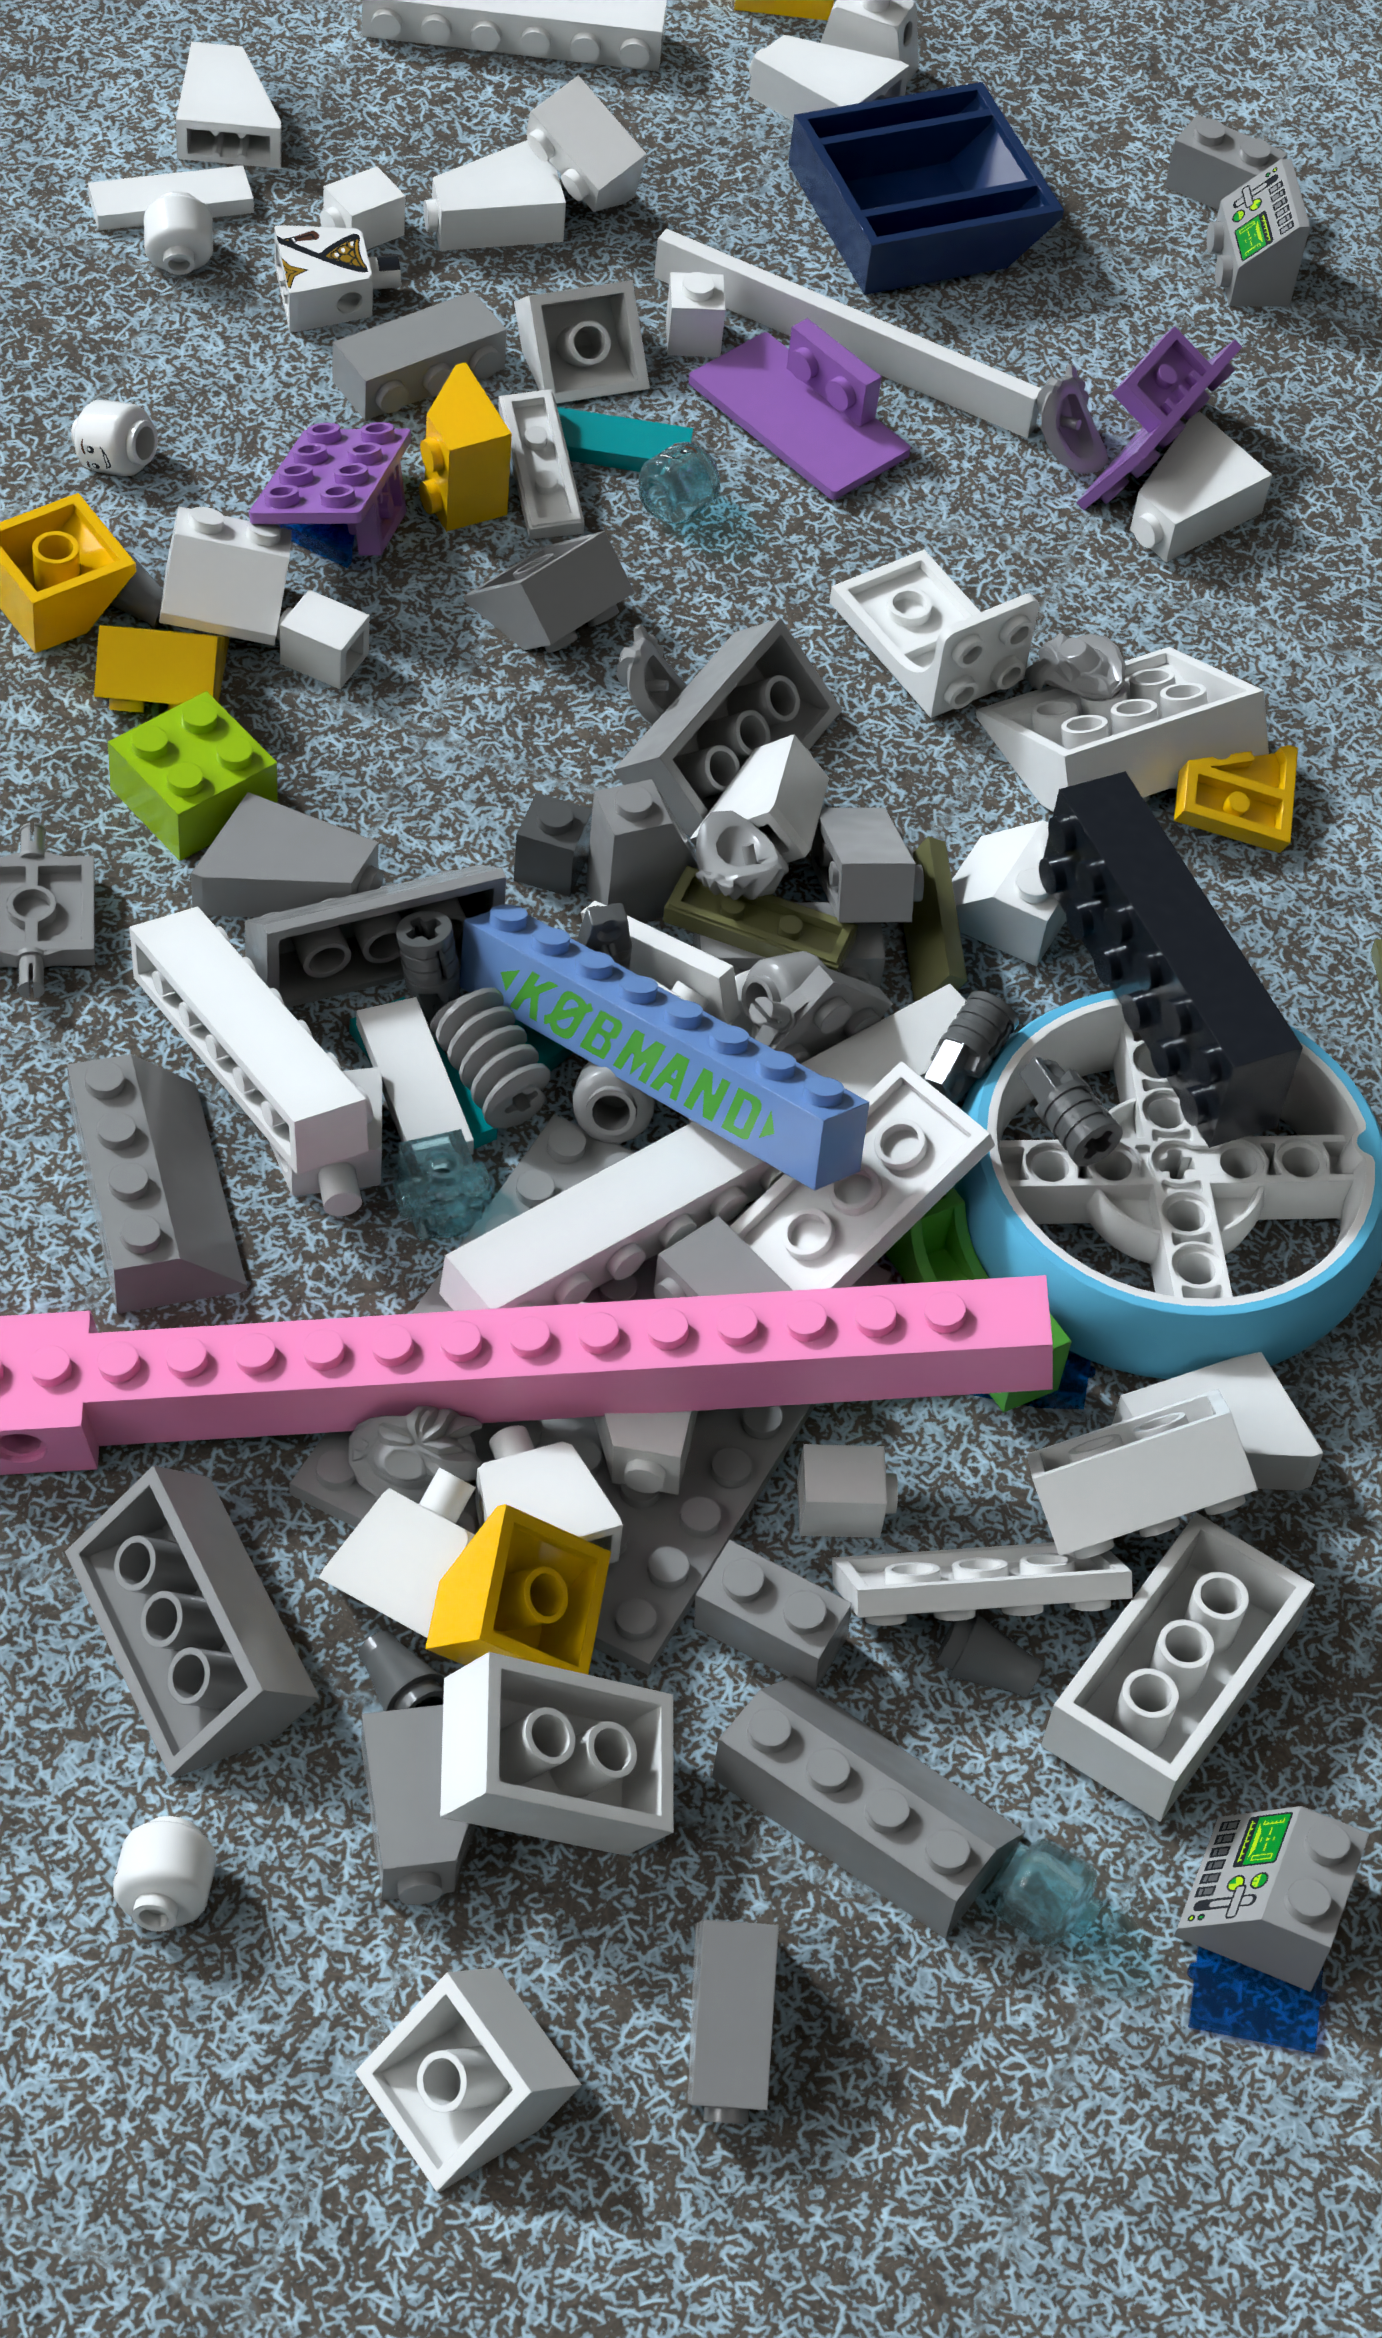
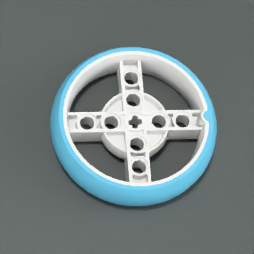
M1112 990L1074 1000L1045 1013L1028 1023L1013 1035L1004 1047L1000 1048V1053L992 1061L989 1070L971 1086L961 1108L963 1112L991 1134L995 1146L953 1187L965 1202L966 1220L972 1245L983 1269L990 1279L1046 1275L1050 1314L1072 1341L1069 1351L1115 1370L1167 1380L1234 1357L1262 1352L1269 1365L1272 1366L1300 1353L1328 1334L1347 1317L1362 1298L1381 1266V1128L1371 1107L1341 1066L1319 1045L1299 1030L1290 1026L1303 1049L1280 1118L1298 1135H1250L1209 1148L1197 1127L1191 1126L1185 1120L1178 1096L1167 1078H1161L1157 1074L1152 1064L1148 1047L1138 1031L1131 1030L1123 1016L1122 1005ZM1033 1057L1055 1061L1065 1072L1068 1069H1072L1081 1077L1092 1073L1114 1070L1120 1104L1108 1112L1122 1127L1123 1135L1117 1147L1104 1159L1092 1165L1078 1166L1070 1158L1068 1151L1059 1143V1140H1002L1003 1132L1013 1117L1035 1099L1020 1076V1072ZM1328 1218L1341 1220L1340 1234L1335 1247L1318 1265L1280 1286L1258 1293L1233 1297L1225 1255L1232 1252L1244 1240L1258 1220ZM1090 1223L1097 1233L1114 1248L1134 1259L1150 1264L1155 1292L1135 1288L1089 1268L1051 1241L1036 1224Z

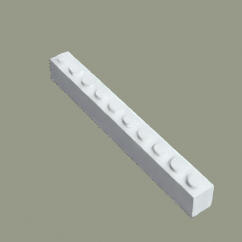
M949 983L801 1063V1065L823 1077L838 1080L845 1089L861 1098L870 1092L901 1061L924 1078L932 1063L931 1057L940 1038L947 1032L951 1022L956 1019L957 1013L965 1005L966 1000ZM693 1121L446 1254L439 1294L453 1311L579 1304L587 1298L593 1289L613 1278L615 1280H623L631 1276L640 1268L644 1261L669 1248L717 1216L724 1222L730 1221L744 1209L746 1204L761 1197L785 1173Z

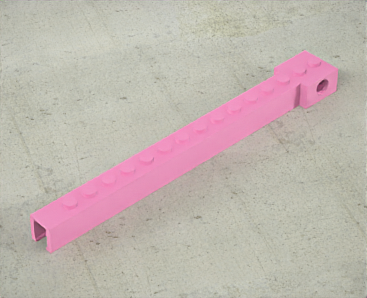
M1046 1275L101 1333H98L91 1311L0 1316V1475L98 1469L99 1446L354 1431L359 1423L369 1418L385 1415L406 1416L417 1406H432L439 1410L452 1409L460 1416L473 1417L481 1423L599 1417L604 1416V1413H666L1053 1390V1341Z

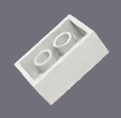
M1219 1389L1027 1454L1032 1480L1059 1557L1072 1552L1076 1559L1097 1556L1115 1546L1114 1538L1139 1530L1141 1537L1159 1535L1176 1528L1180 1524L1179 1516L1205 1508L1207 1515L1224 1513L1243 1505L1246 1502L1244 1494L1258 1490L1232 1413Z
M492 1652L486 1653L444 1678L440 1818L615 1854H630L674 1833L673 1694Z

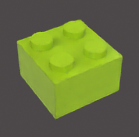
M207 691L108 741L110 789L179 861L211 845L248 792L278 803L277 761Z

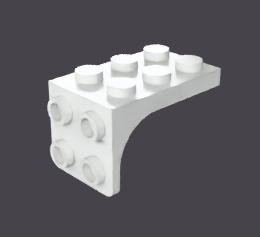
M925 549L832 586L829 602L930 718L952 709L963 708L973 700L999 689H1008L1023 680L1039 609V602L1032 594L1027 593L980 612Z

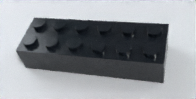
M1126 771L1059 789L1053 817L1048 822L1049 835L1044 856L1039 862V877L1042 886L1048 894H1054L1066 914L1070 932L1076 939L1082 940L1092 956L1100 981L1111 987L1121 1003L1127 1025L1131 1030L1138 1031L1148 1047L1152 1064L1157 1074L1161 1078H1167L1175 1091L1185 1120L1191 1126L1197 1127L1209 1148L1276 1128L1303 1049L1301 1043Z

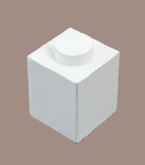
M377 166L323 186V210L320 213L322 227L356 228L363 234L366 250L404 236L405 195Z
M670 272L666 312L667 355L721 356L726 311L724 274Z
M308 590L294 608L288 607L279 619L276 638L280 640V664L341 689L369 654L370 615Z
M803 1445L797 1477L799 1536L880 1538L885 1514H895L898 1504V1478L896 1473H886L884 1446Z

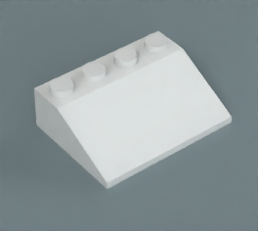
M1171 647L1125 661L1124 686L1111 699L1093 700L1050 685L1042 688V690L1028 692L976 709V718L1039 803L1053 812L1059 789L1126 771L1144 801L1147 802L1150 798L1149 795L1167 789H1177L1178 772L1188 760L1207 757L1226 759L1231 754L1252 751L1253 756L1269 754L1264 690Z

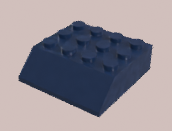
M983 82L794 114L788 165L864 295L1008 268L1063 218V207Z

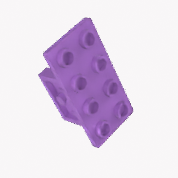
M808 318L792 326L789 349L769 333L763 332L689 374V385L831 500L842 497L907 459L910 454L911 446L876 419L882 376Z
M1175 326L1162 336L1111 393L1143 427L1076 503L1083 510L1098 498L1107 504L1129 483V480L1125 477L1128 473L1138 478L1147 471L1161 456L1155 447L1165 448L1186 427L1180 418L1184 417L1186 420H1189L1209 401L1211 397L1205 389L1208 388L1213 392L1234 372L1235 368L1229 362L1242 346L1234 339L1208 361Z
M386 422L370 423L361 429H340V426L335 423H319L308 427L307 430L302 432L249 510L250 523L347 524L350 535L357 536L359 555H382L406 514L400 459L412 441L411 430L394 429L393 424Z

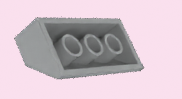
M779 618L734 632L613 771L623 785L652 779L684 833L692 837L755 748L795 734L809 751L840 714L842 708L783 620Z
M475 865L458 870L443 871L437 875L400 884H388L379 889L341 898H329L320 903L282 912H270L261 917L245 920V957L252 961L257 975L269 988L277 989L286 1008L403 980L404 974L397 942L396 927L403 918L414 912L432 910L445 914L451 920L460 966L464 920L490 912L494 906L505 904L506 875L503 869L499 867ZM413 927L414 936L416 938L417 935L415 933V927Z
M132 1054L67 1064L70 1109L117 1314L247 1291V1283L196 1083Z
M152 1466L65 1551L170 1777H179L277 1738L319 1699L210 1477Z
M795 1676L760 1689L718 1739L712 1779L944 1939L947 1938L1025 1834V1831Z

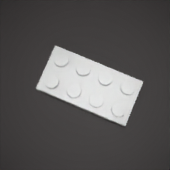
M902 1061L863 1097V1099L870 1103L860 1172L818 1190H813L787 1174H783L730 1226L793 1291L851 1287L995 1146L991 1134Z
M1055 1542L832 1557L834 1587L845 1600L852 1603L851 1609L858 1618L865 1617L866 1623L878 1626L905 1623L907 1621V1614L933 1612L934 1617L940 1620H968L975 1617L976 1609L1002 1608V1612L1007 1615L1031 1616L1042 1613L1043 1605L1069 1603L1070 1608L1079 1611H1100L1110 1608L1111 1600L1133 1598L1132 1571L1110 1550L1086 1559H1076L1073 1552L1059 1557Z

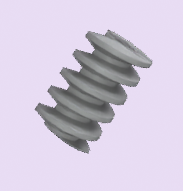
M482 988L444 1005L432 1018L429 1029L436 1034L438 1044L447 1052L451 1065L459 1071L461 1082L471 1091L474 1103L482 1109L486 1123L493 1128L505 1129L517 1126L531 1119L542 1108L546 1100L545 1093L542 1090L551 1078L550 1070L544 1064L537 1063L539 1060L537 1049L530 1044H525L527 1033L522 1027L514 1025L515 1014L507 1006H502L504 1003L502 993L496 988Z

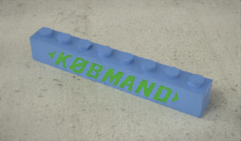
M510 904L497 905L490 912L464 920L460 968V987L471 993L482 988L498 989L504 999L502 1006L510 1008L515 1014V1019L598 1067H607L619 1079L813 1190H818L860 1172L870 1102L845 1089L838 1080L823 1077L796 1062L792 1055L776 1051L750 1037L749 1033L743 1028L728 1025L703 1011L699 1004L683 1000L659 987L655 980L637 975L615 963L608 954L594 951L570 938L566 931L552 928L533 918L522 907Z

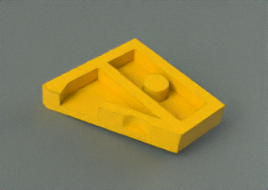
M1292 745L1281 746L1275 753L1253 756L1252 751L1231 754L1226 759L1207 757L1188 760L1178 772L1174 821L1281 853L1291 843L1298 747Z

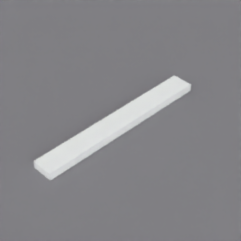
M666 229L658 237L654 278L669 284L670 272L724 274L725 308L789 336H791L792 326L808 318L881 376L1025 438H1028L1036 428L1039 413L1036 400L1041 388L672 230Z

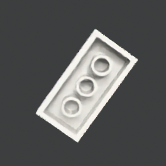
M1196 1513L1055 1702L1041 1746L1161 1822L1298 1628L1315 1584Z

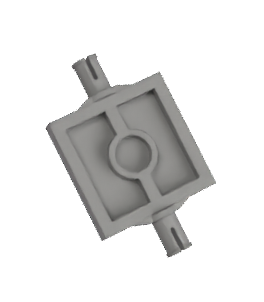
M26 823L20 828V853L0 857V967L19 968L18 993L22 997L30 999V979H33L35 999L41 997L45 992L44 967L95 965L94 856H60L45 852V827L39 823H34V841H32L30 823Z
M818 965L801 986L783 1001L775 1002L767 997L756 998L755 1001L760 1006L751 1003L749 1015L753 1022L762 1025L754 1039L776 1051L792 1055L796 1062L801 1064L881 1021V1017L889 1010L893 1003L878 987Z

